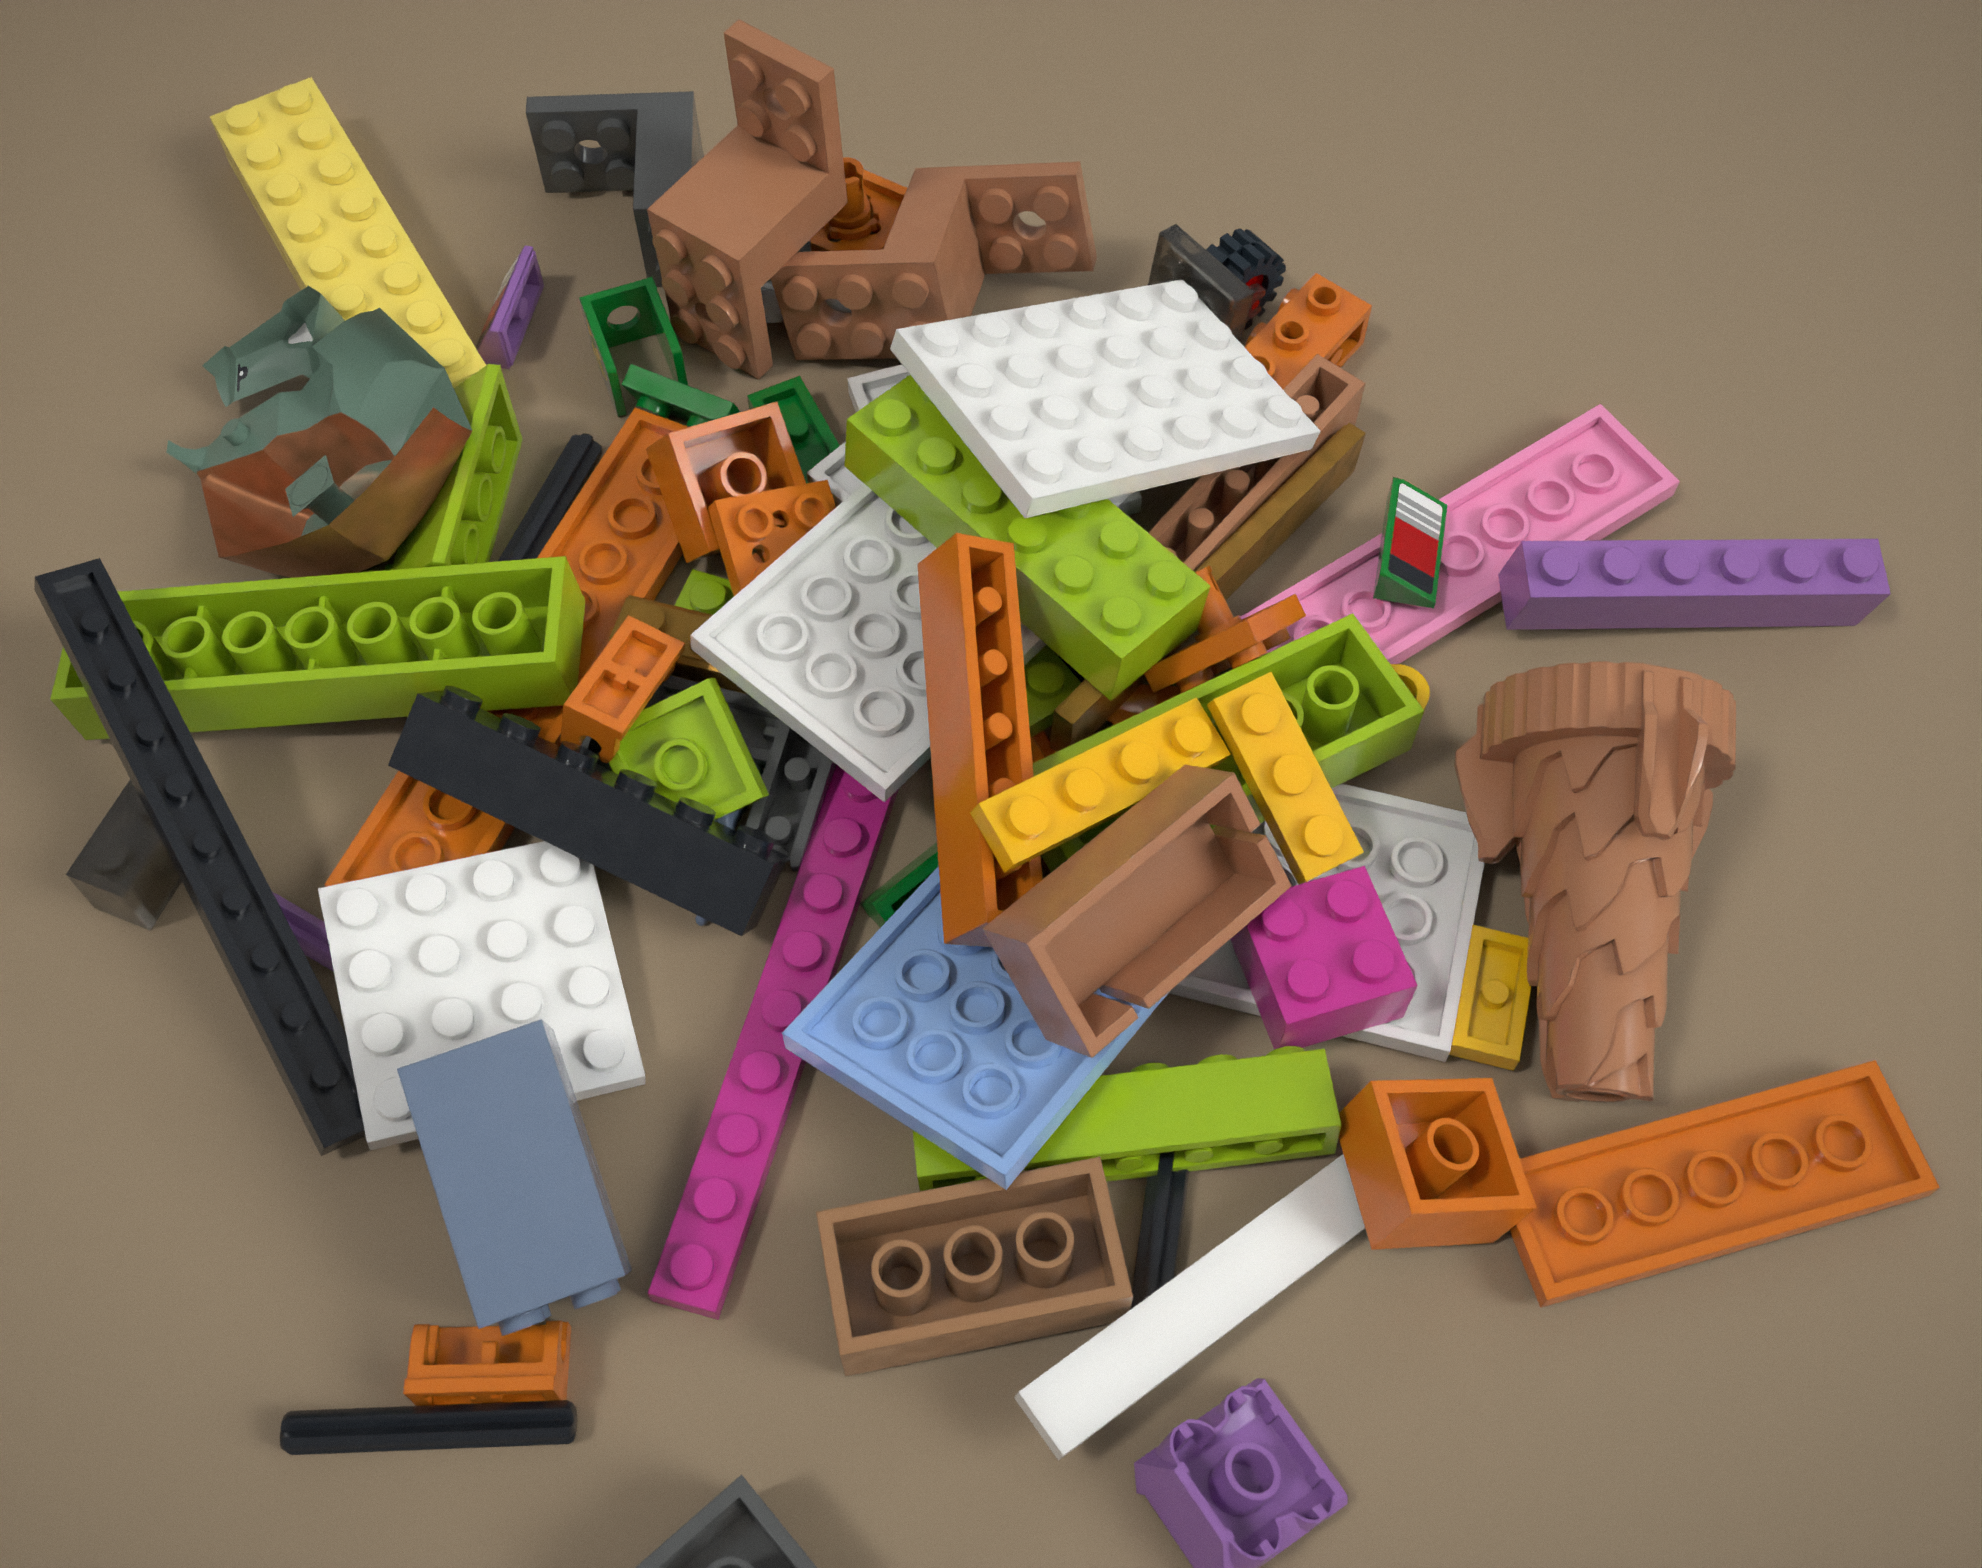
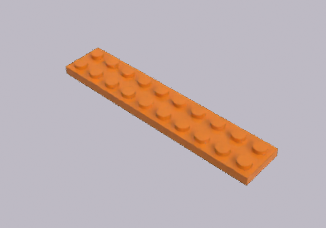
M636 407L537 557L566 556L586 600L578 684L608 644L609 637L626 598L632 595L654 601L683 554L646 448L666 434L688 428V426ZM563 705L487 711L501 719L504 713L527 719L541 728L539 737L560 746ZM398 771L324 885L327 887L500 851L515 827Z

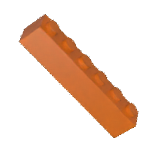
M956 533L917 564L944 944L992 947L982 928L1043 880L1041 856L1004 873L970 814L978 803L1034 777L1014 543Z

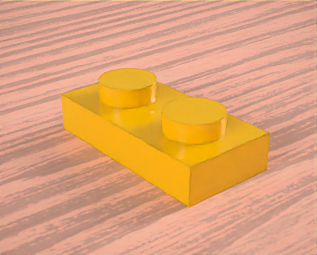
M1477 925L1472 926L1449 1055L1512 1071L1516 1068L1520 1061L1531 986H1529L1527 981V937Z

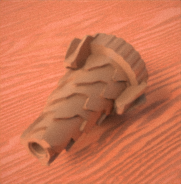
M1591 661L1588 663L1573 662L1529 669L1524 673L1510 675L1506 677V680L1496 682L1490 687V691H1487L1483 697V703L1478 705L1476 734L1455 752L1454 767L1468 822L1478 842L1479 862L1497 864L1516 844L1520 860L1521 897H1524L1525 915L1529 924L1527 981L1529 986H1537L1540 1062L1552 1098L1574 1102H1620L1629 1099L1653 1101L1655 1028L1662 1026L1667 1009L1668 953H1679L1681 891L1688 892L1691 860L1708 827L1713 807V793L1710 788H1716L1722 785L1724 780H1729L1733 776V771L1736 767V701L1734 700V695L1729 690L1723 689L1722 685L1714 680H1707L1702 678V675L1689 671L1645 663Z

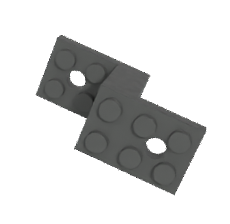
M694 91L527 97L526 117L545 192L634 190L633 212L647 278L653 277L656 287H663L647 209L704 157ZM593 140L597 141L601 147L588 148L579 142ZM811 239L798 252H812Z

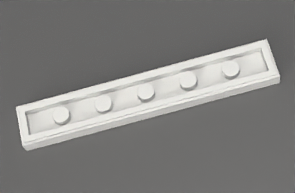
M1344 1154L1016 1394L1014 1399L1058 1461L1365 1230Z

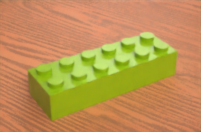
M911 375L847 418L844 466L936 548L956 533L1014 543L1020 622L1110 701L1197 630L1211 587L1205 580L1109 499L1024 518Z
M1352 613L1034 762L1033 774L1036 776L1196 697L1228 748L1207 704L1221 695L1272 672L1332 789L1411 750L1424 710ZM1232 754L1221 764L1211 768L1235 773L1259 822H1264L1265 819ZM1123 814L1042 854L1041 856L1051 873Z

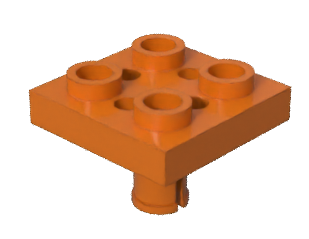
M843 157L848 203L811 238L812 252L883 250L907 187L864 170L862 164L854 158ZM832 238H833V239H842V240H840V241H838V242H832V241H830V239H832Z
M828 480L718 499L708 507L733 596L737 595L836 508ZM773 514L781 515L784 520L774 519ZM753 549H757L756 553L752 555Z
M1211 566L1195 572L1211 586L1197 628L1199 635L1194 637L1195 643L1162 659L1144 673L1153 693L1176 683L1180 693L1186 692L1214 678L1216 674L1230 667L1232 669L1239 667L1265 654L1267 650L1291 639L1286 627L1306 617L1296 593L1242 619L1240 615L1233 617L1212 574Z

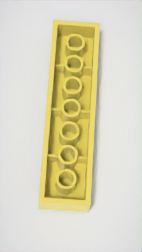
M312 77L295 84H289L277 91L246 103L235 105L228 110L210 116L230 166L301 290L310 286L320 292L345 321L359 313L381 308L445 368L453 388L486 366Z

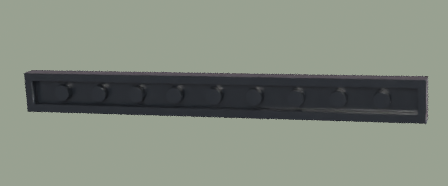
M98 558L35 576L34 590L320 1155L323 1156L365 1137L346 1034L101 559Z

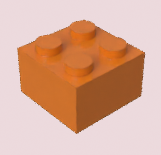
M778 402L668 433L646 448L686 563L721 553L708 507L715 500L806 484ZM773 514L774 519L784 520L781 515Z
M1492 1078L1370 1081L1339 1112L1341 1120L1339 1141L1372 1250L1494 1243L1536 1209Z

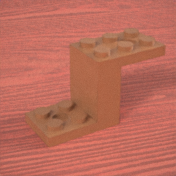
M738 19L723 33L738 125L647 209L653 235V245L656 249L662 277L661 283L665 291L670 322L674 332L685 342L690 344L697 343L714 353L728 367L732 369L740 368L759 380L773 366L761 287L831 220L848 201L834 68Z
M1078 161L915 168L883 250L797 252L771 277L795 359H894L897 357L890 350L896 329L971 316L985 274L1093 271L1097 255L1081 163ZM1024 211L1034 212L1046 224L1038 227L1030 226L1024 223L1018 214ZM826 300H839L851 312H837L826 303Z

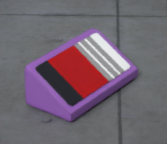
M531 246L523 247L504 277L475 347L486 365L495 364L500 365L501 368L510 369L544 288L537 256Z

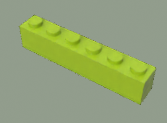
M1286 1046L1274 1049L1266 1056L1237 1059L1232 1055L1220 1054L1207 1057L1198 1064L1169 1067L1163 1063H1146L1133 1068L1127 1073L1102 1075L1022 1172L1100 1157L1106 1182L1157 1175L1160 1153L1175 1151L1173 1170L1187 1169L1189 1172L1335 1154L1341 1129V1120L1325 1048L1305 1051L1298 1046ZM913 1130L916 1170L920 1191L987 1179L981 1173Z

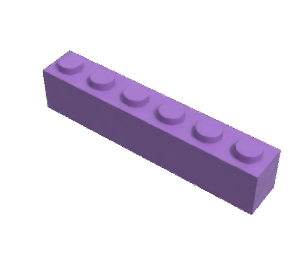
M1878 539L1521 541L1498 574L1507 630L1856 626L1891 594Z

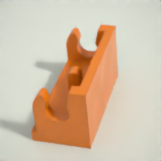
M628 615L563 704L560 745L562 741L582 745L586 736L591 737L602 748L599 753L600 760L603 763L610 762L620 748V741L625 737L661 683L666 681L674 671L676 662L684 651L685 643Z
M562 1320L546 1321V1325H532L502 1336L499 1326H486L478 1329V1326L440 1327L439 1325L415 1324L411 1335L407 1379L404 1382L403 1394L415 1406L567 1400L572 1327L569 1322H562Z

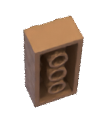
M1100 1157L1023 1171L1007 1190L987 1178L816 1212L839 1353L845 1376L1109 1324L1119 1319L1131 1308L1133 1294Z

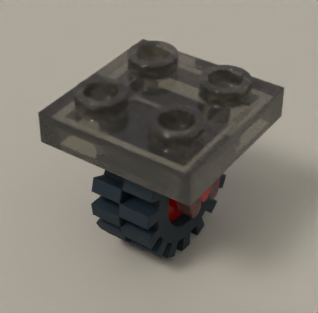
M1175 224L1159 232L1148 285L1183 279L1187 285L1197 292L1198 298L1205 303L1221 322L1230 328L1235 338L1241 342L1243 331L1252 325V318L1256 315L1261 317L1266 311L1263 308L1267 301L1273 302L1277 293L1274 291V288L1282 286L1284 277L1281 274L1286 271V265L1283 263L1284 259L1249 229L1245 231L1241 228L1235 229L1232 236L1226 233L1220 237L1218 247L1212 243L1205 249L1181 227Z

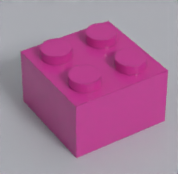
M1365 866L1290 887L1230 939L1274 1049L1286 1046L1304 1048L1404 1017L1418 986Z

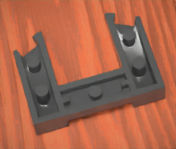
M670 676L661 683L644 709L699 682ZM720 688L755 764L764 769L761 778L769 793V796L752 804L745 826L761 831L775 840L773 849L788 856L786 862L790 861L793 872L799 871L837 764L750 695ZM586 736L581 745L598 756L602 750L599 743ZM599 757L596 764L612 771L609 762L603 763Z

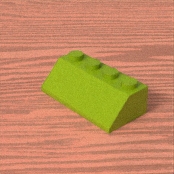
M487 364L454 388L471 426L472 433L437 498L419 524L398 547L394 563L387 564L384 570L490 562L523 440L500 365Z

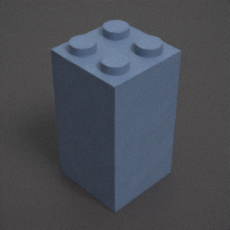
M541 1019L397 1068L478 1329L498 1322L501 1335L504 1336L546 1320L545 1318L552 1316L548 1305L551 1302L570 1296L574 1309H578L617 1294L618 1291H621L617 1278L627 1275L632 1271L555 1032L547 1023Z

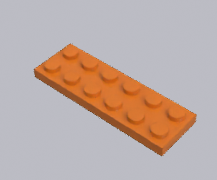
M1876 1060L1520 1158L1536 1209L1509 1231L1540 1308L1925 1198L1933 1194L1940 1187Z

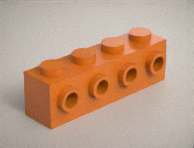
M1315 273L1300 290L1293 288L1288 292L1280 304L1278 313L1267 324L1260 322L1252 330L1246 341L1245 349L1266 368L1267 373L1284 389L1316 354L1341 368L1364 343L1372 305Z

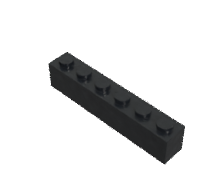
M445 686L444 691L417 694L388 766L741 937L758 926L788 859L787 855L773 849L775 844L773 838L751 827L740 825L737 831L720 824L714 821L716 812L698 801L685 797H680L678 803L655 792L657 788L656 782L637 772L621 769L618 775L596 764L599 756L581 745L562 741L561 745L558 746L538 736L541 728L527 719L504 713L501 719L481 709L483 700L466 690L454 686Z

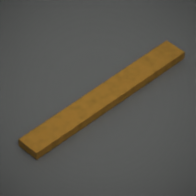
M1350 422L1347 425L1344 424L1195 572L1211 566L1212 574L1225 600H1227L1355 471L1366 432ZM1188 636L1184 641H1182L1178 646H1176L1162 659L1172 655L1190 636ZM1145 675L1140 676L1112 701L1085 679L1054 710L1050 748L1058 752L1092 736L1136 689L1147 680Z

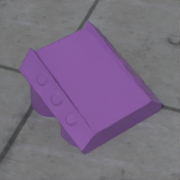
M1257 1378L1248 1385L1241 1386L1231 1392L1219 1405L1197 1420L1188 1419L1181 1423L1155 1449L1134 1462L1137 1494L1144 1495L1193 1568H1259L1343 1508L1348 1502V1495L1268 1383L1265 1379Z

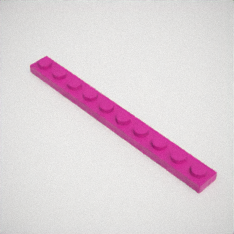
M838 765L835 768L647 1294L653 1302L719 1320L806 1061L785 1048L782 1032L836 976L899 789L883 802Z

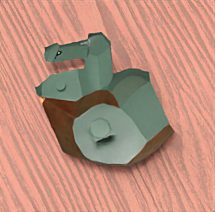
M307 286L285 300L279 313L231 347L224 346L202 365L215 377L217 390L225 407L239 399L301 374L310 378L302 390L279 392L240 418L228 421L223 426L220 435L209 446L196 450L182 448L168 440L166 453L181 461L200 477L219 558L291 578L358 573L387 561L419 524L437 498L471 435L472 429L445 368L381 308L359 313L345 321L320 292Z

